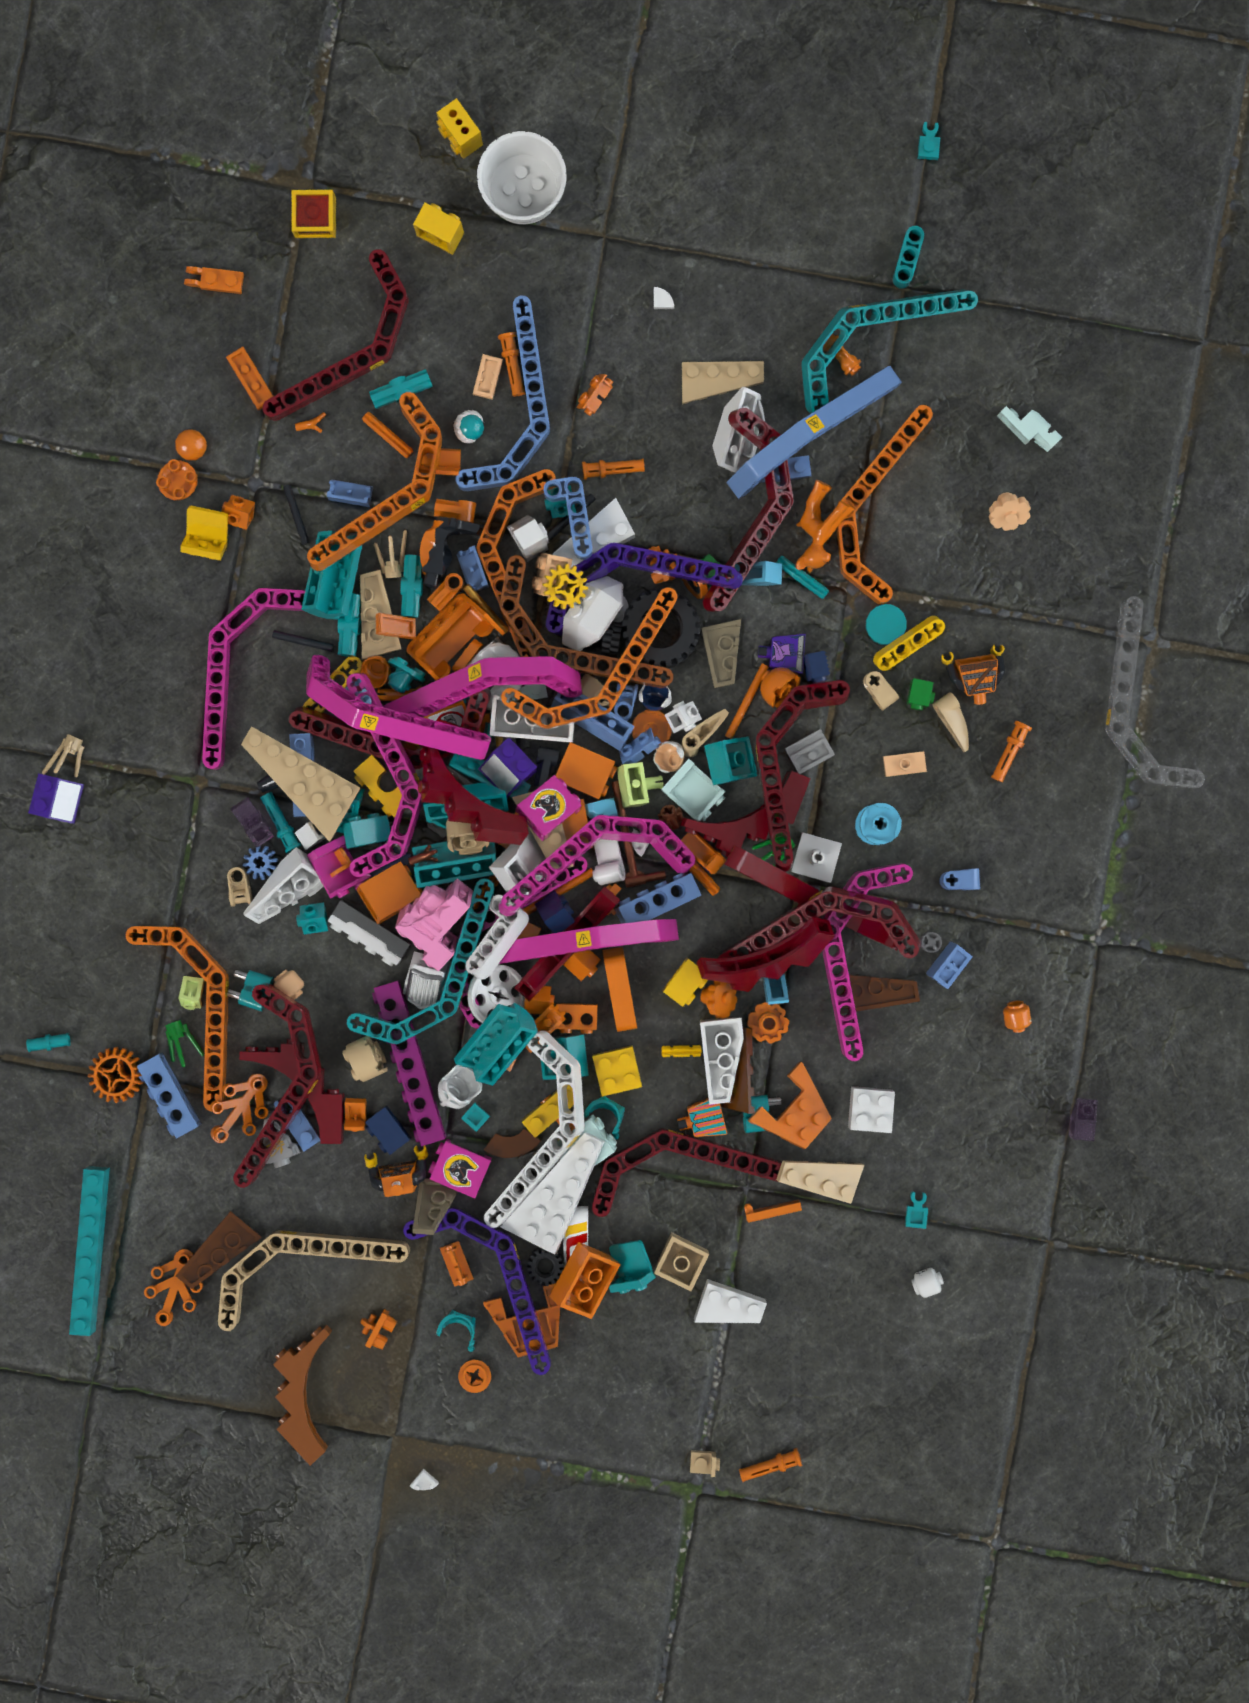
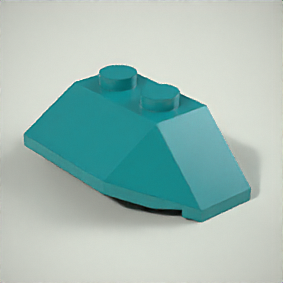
M485 782L462 785L468 792L488 805L505 812L509 811L506 791ZM423 802L426 821L446 829L448 816L444 810L445 804Z

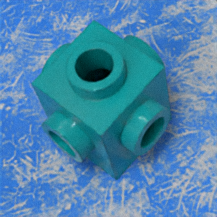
M571 485L568 486L570 492H572ZM555 487L548 490L547 493L554 496L558 494L559 489ZM544 499L546 511L551 510L552 518H561L568 515L566 500L551 502ZM575 504L571 507L574 513H576Z
M324 902L300 906V914L296 915L297 925L302 927L304 935L328 931V915Z

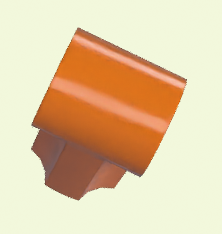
M436 499L434 517L456 518L461 521L474 523L476 503L466 500L456 502Z
M456 573L447 575L443 583L427 600L441 611L458 592L463 590L465 585L464 579ZM456 577L459 579L460 585L453 589L450 587L449 582L452 578Z

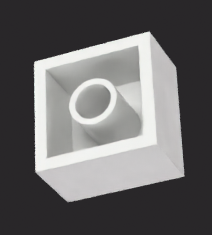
M851 1086L848 1128L850 1130L892 1133L895 1091L891 1089Z

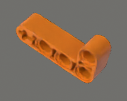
M623 946L603 950V957L617 1032L637 1029Z

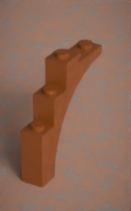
M328 1325L324 1328L319 1326L311 1334L313 1338L310 1341L306 1342L304 1340L296 1348L298 1352L292 1347L287 1351L283 1348L275 1356L277 1360L273 1364L289 1381L285 1380L277 1388L279 1392L275 1398L290 1415L286 1413L279 1419L278 1422L280 1424L276 1430L309 1465H312L328 1447L318 1434L311 1420L306 1392L308 1371L313 1357L319 1346L332 1332Z

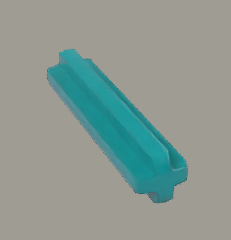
M780 556L776 563L782 564L783 571L821 599H824L828 594L829 589L803 570H797L796 565L784 556Z

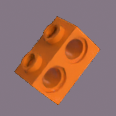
M556 1004L560 1007L558 1009L560 1013L564 1011L572 1016L571 1023H562L556 1028L560 1029V1033H572L573 1029L580 1030V1033L592 1034L593 1030H597L598 1004ZM585 1013L591 1014L593 1017L592 1023H582L581 1016Z

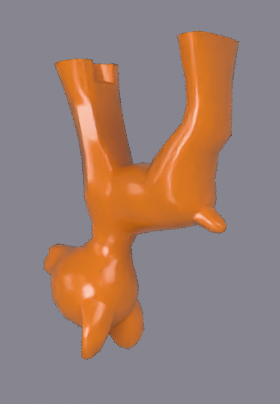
M819 480L815 481L813 490L806 501V509L800 522L796 524V526L802 527L813 538L812 544L796 562L797 570L807 567L809 574L813 569L821 568L826 562L830 561L831 554L824 550V543L832 536L839 524L856 510L852 505L840 500L833 512L823 522L821 520V501L832 487Z

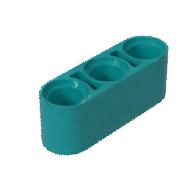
M919 226L910 227L902 242L893 275V284L900 289L909 286L914 275L924 239V231ZM915 234L918 236L919 240L912 241L910 240L909 235ZM910 254L913 256V260L907 261L903 255ZM900 273L906 274L907 277H908V280H906V281L900 280V279L898 278V274H900Z

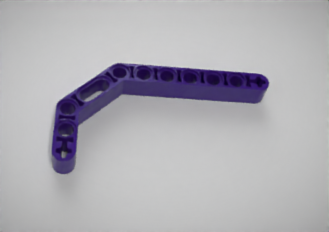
M619 543L607 544L588 559L576 565V572H584L597 562L602 561L601 567L586 577L587 581L583 583V586L588 582L604 577L619 566L729 589L739 588L743 582L742 574L731 566ZM619 550L618 556L612 558L613 552ZM638 554L637 560L631 562L632 556ZM657 558L656 564L650 566L651 560ZM676 561V567L670 570V564ZM696 565L695 572L689 574L690 567ZM715 569V575L708 578V573ZM570 573L569 579H575V577ZM723 574L728 577H732L734 575V579L731 578L730 580H728L727 578L723 577ZM578 587L575 588L573 595L576 594ZM553 600L550 603L546 628L557 636H563L564 616L570 607L567 604L566 609L560 610V604L558 607L553 606Z
M449 1208L436 1232L452 1228L496 1251L531 1368L538 1375L546 1374L551 1367V1359L513 1238L496 1228L487 1226L485 1222L458 1208ZM449 1212L457 1213L458 1221L456 1223L448 1220ZM414 1220L409 1221L404 1226L403 1232L408 1239L413 1240L427 1236L426 1234L414 1235L413 1232H409ZM473 1221L488 1229L492 1235L491 1239L484 1240L470 1233L466 1229V1223ZM507 1239L510 1243L509 1249H501L499 1241ZM513 1259L516 1262L515 1269H507L505 1261ZM513 1279H519L522 1282L521 1289L516 1290L512 1288L511 1282ZM519 1299L527 1300V1309L522 1310L518 1307L517 1302ZM524 1320H533L534 1328L531 1330L526 1329L523 1324ZM530 1340H539L541 1347L537 1350L530 1347ZM542 1351L544 1354L540 1355L541 1361L547 1363L544 1369L536 1366L539 1362L538 1356L533 1357V1355H537Z

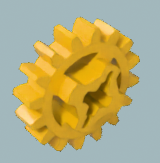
M566 563L563 568L557 564L556 571L550 568L551 575L544 576L548 580L547 583H542V586L547 587V590L543 592L544 595H549L547 601L552 602L554 600L553 606L558 607L561 604V609H566L567 604L570 608H574V602L581 604L579 598H585L586 595L582 592L588 589L587 586H583V583L587 581V578H581L583 571L576 572L577 567L574 565L569 569V564ZM565 572L571 573L575 579H569ZM557 577L555 585L552 586L553 580ZM563 582L570 584L566 587V590L559 589L564 585ZM578 587L576 594L573 595L575 588ZM554 594H562L565 600L558 599Z

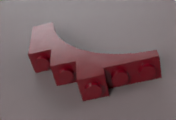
M427 746L421 749L420 760L423 762V779L418 784V792L421 794L422 802L445 804L444 810L447 813L448 821L470 823L475 841L515 845L523 843L529 834L526 816L499 810L479 800L453 777L445 766L438 749Z
M787 771L782 780L788 824L794 823L811 779L793 771ZM775 797L769 799L771 804H778L780 802ZM765 804L746 816L732 821L706 823L683 818L681 826L686 827L685 832L693 835L699 832L704 834L703 839L714 843L718 840L715 848L720 849L719 853L727 857L733 845L739 848L742 847L746 834H748V839L758 842L759 839L766 840L769 832ZM775 817L774 822L777 824H781L783 820L779 817Z
M604 886L575 919V922L565 931L597 927L620 899ZM573 953L541 957L514 988L530 1002Z
M811 917L794 934L764 950L732 958L714 959L700 957L696 963L702 979L730 983L733 990L749 992L761 977L779 980L791 964L809 967L835 935L829 920Z
M287 1039V1043L281 1044V1051H278V1047H266V1050H258V1047L248 1046L245 1047V1050L240 1051L239 1060L254 1061L270 1066L285 1074L292 1081L298 1073L291 1039ZM300 1043L302 1054L304 1056L305 1043ZM307 1068V1076L313 1078L315 1075L314 1070ZM322 1068V1075L308 1096V1100L315 1112L319 1125L320 1144H342L344 1142V1093H339V1089H327V1092H324L325 1068ZM298 1085L299 1088H300V1089L302 1090V1092L304 1093L303 1087L300 1086V1085Z

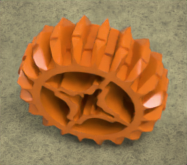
M118 1047L113 1048V1053L110 1048L105 1049V1054L103 1052L98 1053L100 1059L93 1058L92 1061L96 1066H89V1069L94 1071V1073L88 1074L89 1078H94V1081L89 1082V1085H96V1088L93 1089L94 1093L99 1090L101 1091L99 1098L107 1095V1102H110L112 1098L115 1103H118L120 1098L123 1102L127 1101V1095L132 1098L135 1096L133 1091H140L136 1084H143L138 1079L142 1075L137 1073L138 1065L136 1062L140 1058L132 1059L134 1055L132 1051L126 1055V1048H122L120 1053ZM109 1059H118L117 1063H114L113 1068H103V1065ZM124 1062L130 1067L131 1074L126 1073ZM118 1071L120 1077L115 1079L113 1073L110 1072ZM101 1074L108 1079V1087L103 1083ZM120 1081L130 1082L125 1090L115 1091Z

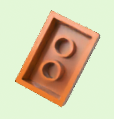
M578 1242L549 1297L559 1307L592 1319L621 1264L611 1255Z

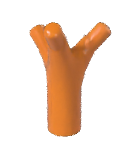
M323 412L311 420L295 423L296 431L313 429L321 433L322 429L316 426V424L326 414Z

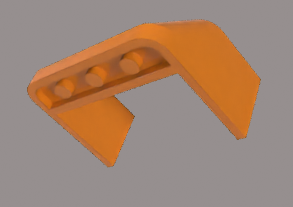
M462 593L455 596L416 638L408 644L407 653L437 681L450 674L451 667L448 662L475 634L479 637H484L491 634L492 630L495 629L503 636L505 632L483 609Z

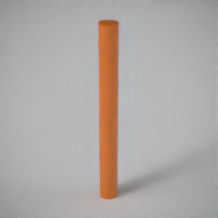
M761 664L725 737L733 739L762 682L763 674L769 668L767 665Z
M590 868L555 889L559 896L593 877V869ZM542 898L522 910L530 915L537 910L535 903Z

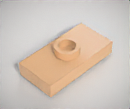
M485 354L482 355L473 395L493 400L503 359Z
M924 751L883 756L885 777L927 772Z

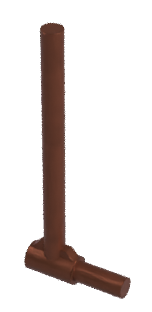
M619 781L611 782L618 817H627L625 808L622 806ZM620 826L621 832L630 833L629 826ZM623 841L629 873L625 876L626 888L643 885L650 881L666 879L665 871L649 874L637 871L632 842Z

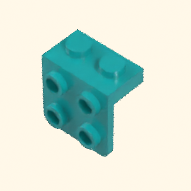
M641 1240L613 1244L609 1247L611 1256L621 1264L617 1271L619 1278L609 1286L611 1293L620 1292V1294H624L632 1289L641 1291L647 1288V1284L656 1278Z

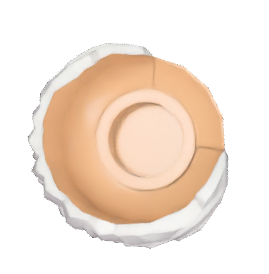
M665 741L656 749L653 761L658 769L664 773L677 771L684 762L683 747L677 742Z

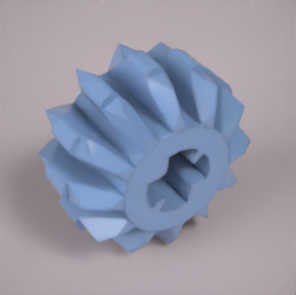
M257 845L256 852L252 848L248 850L251 856L244 855V859L249 860V863H243V867H250L246 874L249 875L254 872L253 879H257L260 874L261 880H265V873L270 877L272 874L270 869L275 870L277 868L272 865V862H278V858H271L274 856L275 851L268 853V846L261 850L260 845ZM262 857L265 865L259 868V864L256 861Z

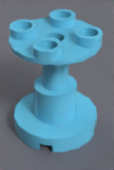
M876 803L864 807L859 812L855 820V829L857 836L870 845L886 844L898 836L902 820L893 806L886 803ZM875 821L879 822L878 828L877 825H875Z

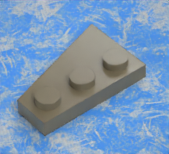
M741 619L701 628L714 689L735 684Z
M425 1178L419 1184L413 1233L434 1235L458 1191Z

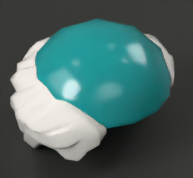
M468 410L459 414L453 425L457 438L464 443H473L480 438L484 431L482 416L475 410Z

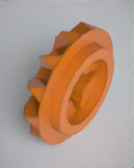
M475 1359L465 1362L459 1370V1383L466 1391L471 1393L485 1390L491 1381L489 1366L483 1361ZM479 1369L478 1376L481 1379L476 1378L475 1381L470 1383L472 1376L469 1373H474L475 1370Z

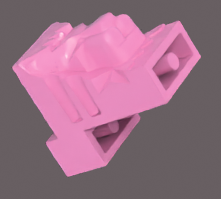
M458 878L448 886L446 891L436 885L426 886L421 896L416 898L413 904L409 903L399 912L395 929H397V932L402 937H407L416 948L424 950L422 959L425 964L430 968H435L437 971L455 953L458 937L450 932L449 929L470 908L473 890Z

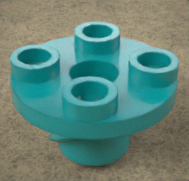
M400 657L389 659L388 663L396 669L388 677V684L393 690L405 693L406 690H410L412 680L421 684L424 683V672L417 668L407 667L408 662Z

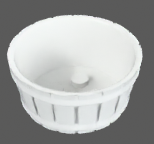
M525 131L508 133L493 141L482 154L477 169L478 187L484 201L496 214L512 223L531 224L542 220L559 203L566 185V166L559 150L543 136Z

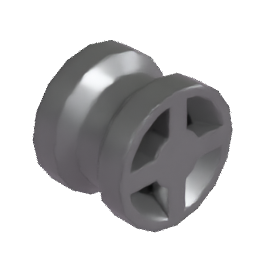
M926 932L920 938L921 948L926 952L934 953L941 948L942 940L937 933Z

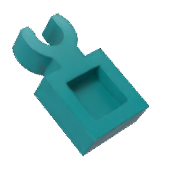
M924 122L922 132L925 136L919 137L917 159L938 160L940 137H934L939 128L938 123H935L934 130H928L927 122Z
M912 1191L910 1199L913 1202V1206L907 1205L905 1226L926 1229L928 1208L922 1207V1205L926 1202L927 1195L925 1192H922V1198L916 1200L915 1192Z

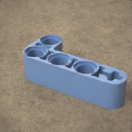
M577 477L550 480L544 485L545 498L551 502L566 500L574 553L577 558L586 560L592 555L593 548L582 481ZM576 483L580 488L577 492H570L568 486ZM555 486L559 489L557 495L551 496L547 493L548 489ZM580 504L583 509L579 513H574L571 510L572 505ZM577 524H583L586 530L583 533H576L574 528ZM580 539H584L585 548H589L586 549L585 554H582L581 550H577L581 548Z

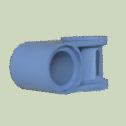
M618 683V685H617V691H616V692H618V691L620 690V685H619V683ZM638 684L634 686L626 685L615 704L614 714L625 721H628L632 716ZM620 707H626L629 710V714L622 717L617 711Z
M979 869L945 872L940 876L939 883L945 890L980 889ZM947 878L954 879V882L951 883V886L949 882H946Z

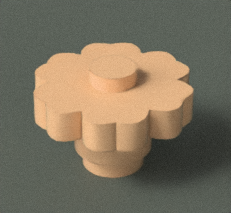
M1009 492L1002 493L989 508L990 523L994 528L1002 527L1004 531L1016 529L1018 524H1025L1030 518L1029 511L1031 508L1029 502L1025 497L1017 498L1015 494Z

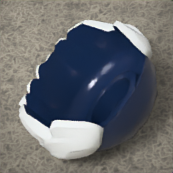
M643 685L638 694L640 702L650 711L662 710L669 706L672 701L671 691L668 687L657 688Z

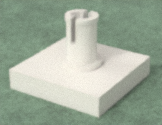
M802 832L791 872L831 883L842 843Z

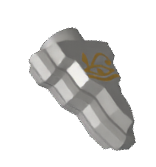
M269 1118L264 1119L263 1128L269 1120ZM274 1121V1127L277 1130H281L280 1125ZM284 1134L266 1164L273 1163L275 1168L290 1164L289 1158L301 1153L297 1143H293L289 1135ZM264 1137L263 1144L266 1147H270L271 1141Z

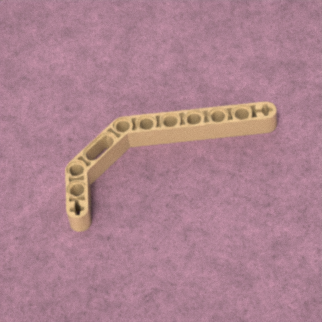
M275 1231L223 1275L218 1325L224 1331H231L240 1321L243 1282L278 1252L399 1263L406 1260L410 1253V1247L405 1241ZM273 1237L281 1238L282 1245H274L272 1242ZM294 1238L302 1241L303 1245L301 1248L293 1245ZM320 1240L323 1243V1248L316 1249L313 1246V1241ZM334 1242H341L344 1249L342 1251L335 1250ZM354 1244H362L364 1252H356ZM381 1245L384 1247L385 1253L377 1254L374 1247ZM390 1246H392V1247H391V1251H392V1252H391L390 1255H388L389 1250H390ZM398 1247H401V1250L404 1252L402 1256H399V1253L396 1252ZM257 1250H263L266 1253V1259L254 1269L247 1270L244 1267V1261ZM228 1275H235L237 1283H231L228 1280ZM226 1296H234L236 1302L234 1304L228 1303ZM229 1310H233L230 1313V1320H233L231 1324H228V1320H225L229 1315Z

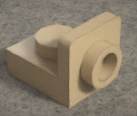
M691 1450L690 1473L711 1474V1477H715V1472L720 1470V1458H716V1452Z

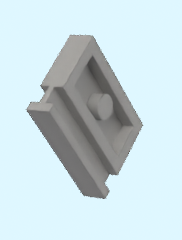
M821 729L785 748L794 768L799 774L835 755Z

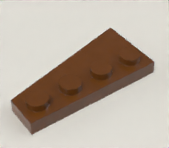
M849 975L856 1011L920 1002L917 981ZM840 985L837 987L836 993L837 995H843L845 986ZM848 1005L842 1006L840 1009V1014L849 1012Z
M742 1027L744 1039L731 1099L728 1103H721V1107L755 1114L754 1106H751V1096H754V1087H751L750 1075H753V1067L750 1064V1057L753 1056L752 1029Z
M230 1211L176 1274V1277L193 1289L262 1237Z

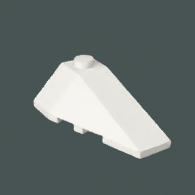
M297 847L279 863L244 911V916L260 924L280 913L282 908L289 904L293 906L298 903L299 899L306 895L310 897L324 887L307 857L308 854Z
M741 1018L700 1020L709 1105L728 1103L731 1099L744 1039Z

